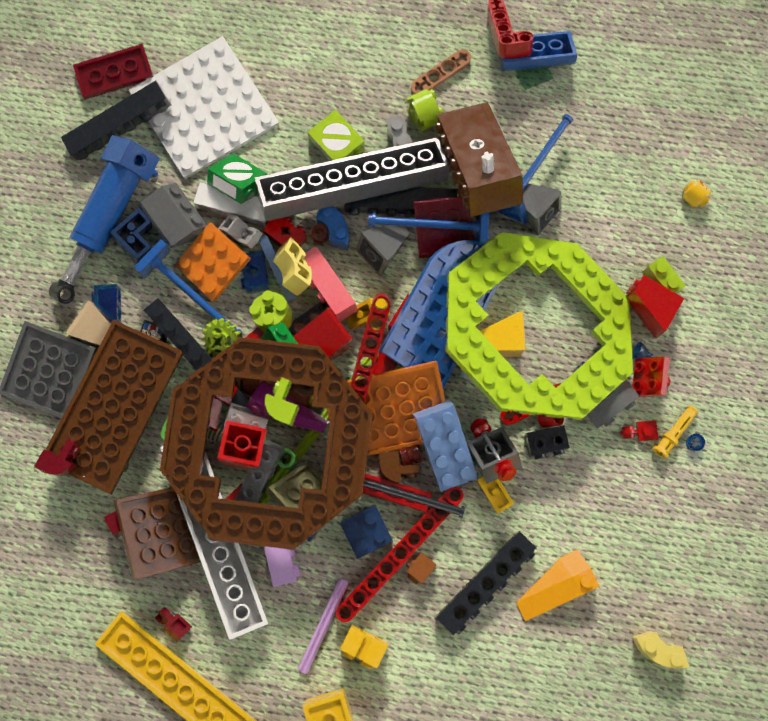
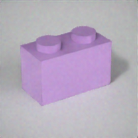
M264 547L273 587L298 581L297 577L301 575L298 564L294 565L293 557H296L295 549Z

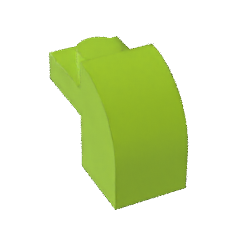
M281 378L280 382L277 381L273 390L275 396L266 394L265 406L268 413L274 419L293 426L300 407L285 401L292 382Z

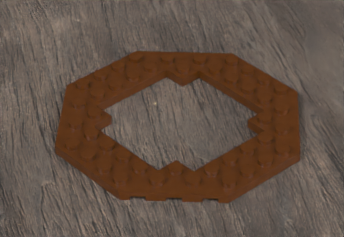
M240 337L230 347L212 358L208 364L190 375L182 384L172 389L160 472L167 478L172 488L181 500L184 501L189 511L198 523L201 524L211 540L294 550L363 495L373 414L320 346ZM236 378L267 382H280L281 378L290 380L293 385L314 387L312 407L332 409L322 489L301 488L298 508L219 499L221 478L202 476L213 395L233 398Z

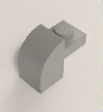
M228 214L219 226V229L229 239L246 250L248 248L252 249L262 236L258 229L248 226L239 217Z

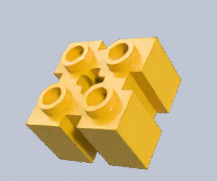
M352 624L340 650L343 651L342 655L351 660L357 657L361 660V665L372 669V667H378L388 647V642Z

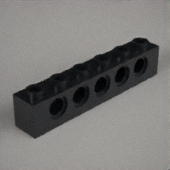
M517 531L435 618L452 635L455 633L459 635L467 627L465 623L470 618L474 620L481 612L479 608L483 604L487 606L494 599L493 594L497 589L501 591L508 584L506 580L511 575L514 577L521 571L520 565L524 561L529 562L536 555L534 551L537 548L520 531ZM514 549L520 555L517 561H513L510 558V552ZM499 564H503L506 567L505 574L501 576L496 572V567ZM486 578L492 581V587L489 590H485L482 587V582ZM471 593H476L479 597L476 604H470L468 601V596ZM458 607H462L465 611L464 616L460 619L454 616V611Z

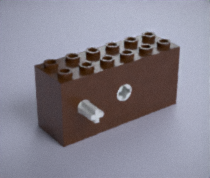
M485 102L437 114L438 122L435 123L437 133L439 134L437 138L449 163V172H452L453 183L458 185V195L463 197V207L465 210H468L470 216L473 217L523 204L522 172L489 103Z

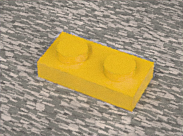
M483 477L477 480L496 514L514 504L499 479L486 484Z

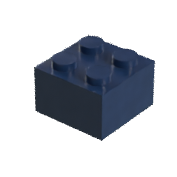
M376 505L340 522L357 559L393 542Z

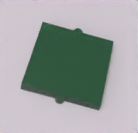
M548 67L515 70L518 75L517 79H520L524 90L554 79Z

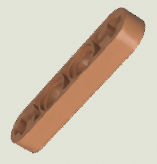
M461 49L415 79L411 84L412 94L420 92L419 89L416 90V85L422 86L424 79L427 84L422 87V90H433L466 68L471 61L470 52ZM460 56H462V57H465V56H466V61H464V60L459 61ZM450 65L453 67V71L445 72L443 67ZM436 75L439 80L431 82L429 76Z

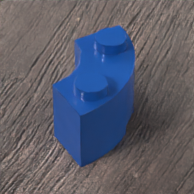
M334 206L318 209L316 216L317 225L323 227L329 233L330 246L348 251L350 242L349 230L343 215Z

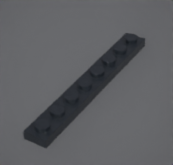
M159 298L143 310L173 345L184 352L183 356L196 371L211 361L212 358ZM237 388L231 403L247 408L249 400Z

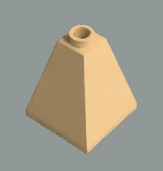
M88 301L66 331V334L72 338L100 346L111 324L92 302Z

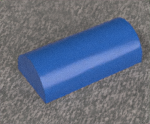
M570 31L533 34L532 53L526 57L510 59L499 57L500 68L504 72L572 65L577 61V52Z

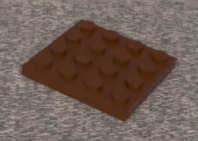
M172 487L113 501L133 581L201 563L178 496Z

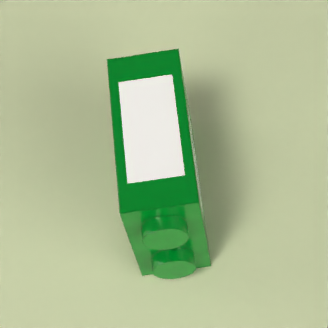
M232 153L208 168L207 184L236 202L243 204L257 194L255 177L265 176L267 173Z

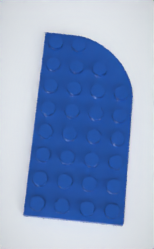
M475 240L450 243L431 256L379 350L381 354L403 368L437 361L443 389L457 364L445 351L447 343V275L483 247V245H478V241ZM498 285L476 301L484 311Z

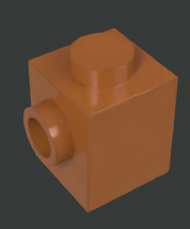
M420 552L417 558L412 556L406 564L408 567L406 571L409 573L407 577L415 584L418 582L423 584L437 564Z

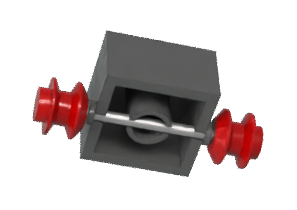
M478 418L474 420L470 430L476 439L467 442L472 459L486 484L496 479L501 481L513 479L517 470L522 468L519 453L504 428L500 427L492 431L487 419Z

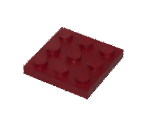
M463 197L414 201L415 219L473 222V217L463 207ZM416 227L419 258L431 257L439 249L453 242L474 240L473 230Z

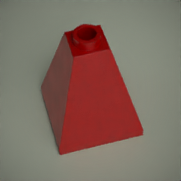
M226 420L217 459L228 466L240 469L258 468L267 429Z

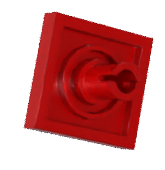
M660 356L635 359L632 387L639 394L638 398L666 396L667 388L671 383V379L668 377L669 357Z

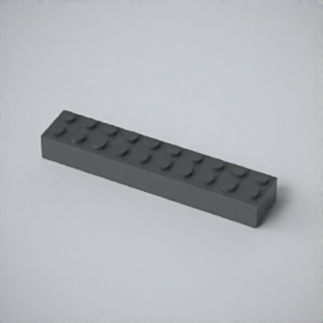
M438 138L255 177V184L265 221L446 181L448 180L449 163Z

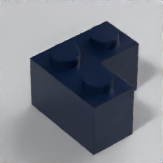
M137 208L110 232L111 239L136 264L152 249L142 238L152 229V222L140 208Z

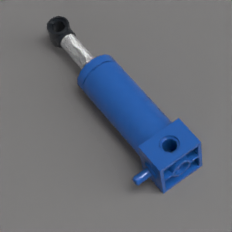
M112 135L100 158L107 162L69 236V239L76 242L78 247L63 273L62 279L53 283L49 288L50 297L62 304H69L74 300V284L89 254L94 251L103 254L111 238L110 232L116 228L140 179L149 181L151 176L156 177L158 175V171L155 168L160 158L131 139Z

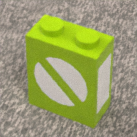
M336 109L308 131L309 140L328 161L360 155L365 148L363 138Z

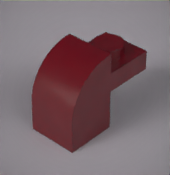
M68 438L59 455L43 449L34 467L54 476L68 475L78 466L71 461L78 456L81 444Z

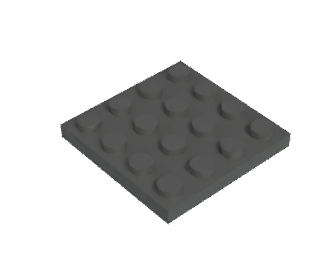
M24 321L0 385V394L62 418L98 348Z

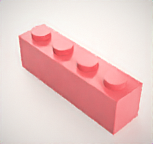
M314 247L307 251L304 258L307 265L311 266L312 279L310 287L312 290L316 289L318 291L316 295L322 304L326 303L340 322L357 312L358 309L355 301L319 249Z

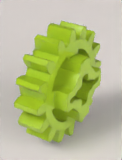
M224 318L215 319L205 325L206 329L202 331L205 337L201 338V340L206 342L203 347H208L207 353H213V358L230 347L239 338L238 335L241 331L235 330L236 324L230 325L231 320L224 322Z

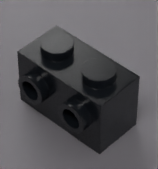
M565 425L524 434L529 457H534L535 460L546 458V454L553 453L554 456L563 455L565 450L570 448Z

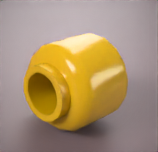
M693 180L683 189V198L692 208H696L699 205L702 208L710 201L708 197L711 195V190L701 180L696 182Z

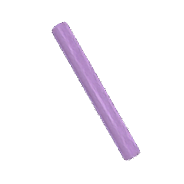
M342 578L338 580L298 667V671L303 674L309 672L348 586V581Z

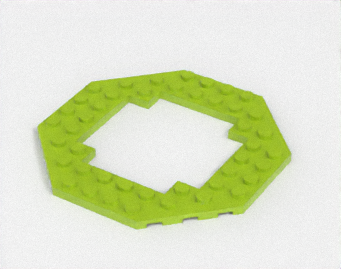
M501 232L447 275V343L445 351L499 411H517L521 414L529 415L542 414L546 415V417L554 418L567 417L580 421L633 373L630 302L627 299L628 296L577 243ZM524 263L537 276L551 267L602 321L590 333L603 347L557 388L543 374L531 384H528L476 327L488 317V314L476 301Z

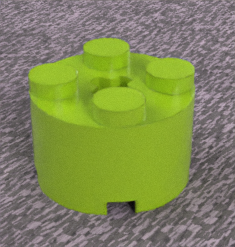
M424 89L405 98V104L409 103L407 113L414 126L418 124L420 128L418 132L420 133L436 126L435 123L438 122L437 114L444 113L441 106L438 107L435 101L437 99L436 94L432 89Z
M267 290L258 296L249 308L252 320L263 333H265L268 327L284 322L288 329L292 325V310L286 299L279 293Z

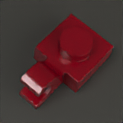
M163 607L155 617L159 623L165 624L163 630L176 642L183 638L192 628L179 613L173 616L166 607Z

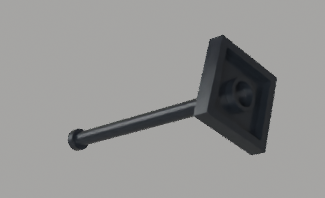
M368 479L364 481V487L459 515V518H463L464 506L457 507Z

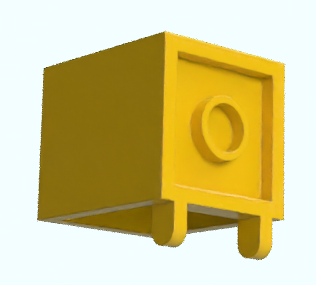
M345 687L306 699L302 706L306 721H354Z

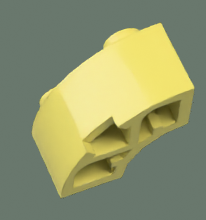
M290 237L278 249L273 262L282 273V286L298 296L310 286L312 272L311 266L307 265L304 258L306 256L305 252Z
M649 631L632 637L639 651L649 660L668 668L681 669L689 667L683 647L666 645L660 640L657 632Z

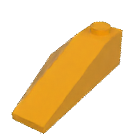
M575 550L559 558L516 604L524 620L527 621L571 601L600 585L590 566L579 551Z

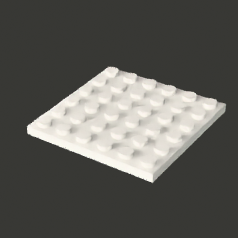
M223 36L157 73L152 78L129 89L132 95L155 80L163 88L172 105L165 112L153 116L148 122L184 179L279 125V121Z

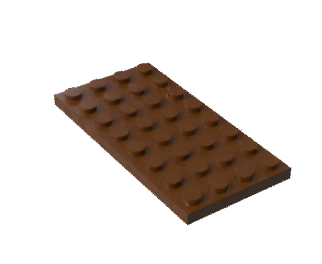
M113 320L46 450L59 455L68 438L80 443V452L71 461L78 466L69 475L112 495L184 352Z

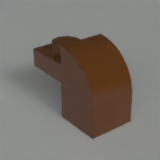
M398 451L379 453L381 472L389 481L401 483V475H404L405 479L416 478V474H420L419 464L400 466Z

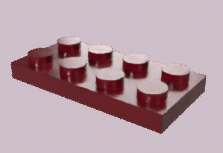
M143 43L73 64L84 100L132 86L153 77Z

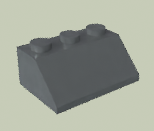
M177 183L160 187L139 203L142 210L170 248L195 241L207 226Z

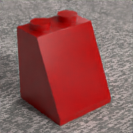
M645 275L639 280L635 279L626 292L631 308L655 338H658L667 331L684 300V297Z
M330 308L293 336L298 344L320 346L331 361L346 352L352 341L351 336Z

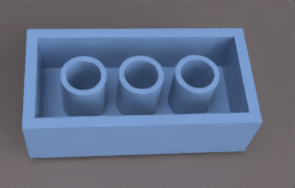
M449 400L413 413L435 482L440 491L477 479L478 477L458 415L451 401Z

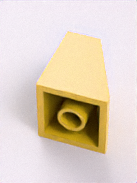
M517 312L480 330L503 357H521L525 351L523 312Z

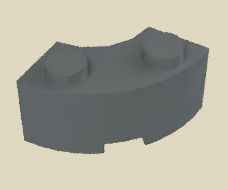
M625 379L592 409L587 416L597 429L603 424L607 427L615 421L613 417L624 408L629 410L636 404L634 400L639 397V394Z

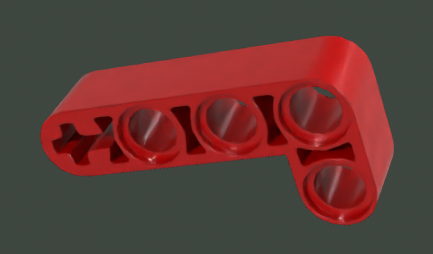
M489 0L487 19L498 56L503 59L529 56L532 53L533 34L529 31L513 32L504 1Z

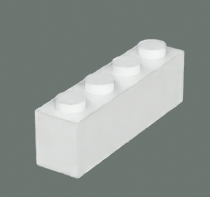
M200 182L193 202L197 209L223 216L232 214L239 217L242 221L266 226L269 222L265 221L258 197L253 196L250 200L240 204L208 185L207 182L206 184Z

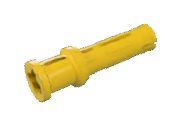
M688 405L671 430L664 433L659 444L652 448L653 451L663 459H667L672 448L678 445L680 436L699 413L698 410Z

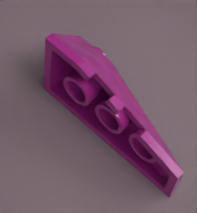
M261 381L250 398L247 408L254 414L276 420L268 413L265 406L266 394L275 396V393H273L274 388ZM287 396L285 401L300 407L293 425L323 433L330 421Z

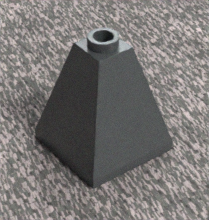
M527 184L523 190V201L528 214L527 222L534 232L539 235L562 209L561 191L533 184Z
M394 225L366 230L362 232L355 250L381 276L407 240L410 230L407 226Z

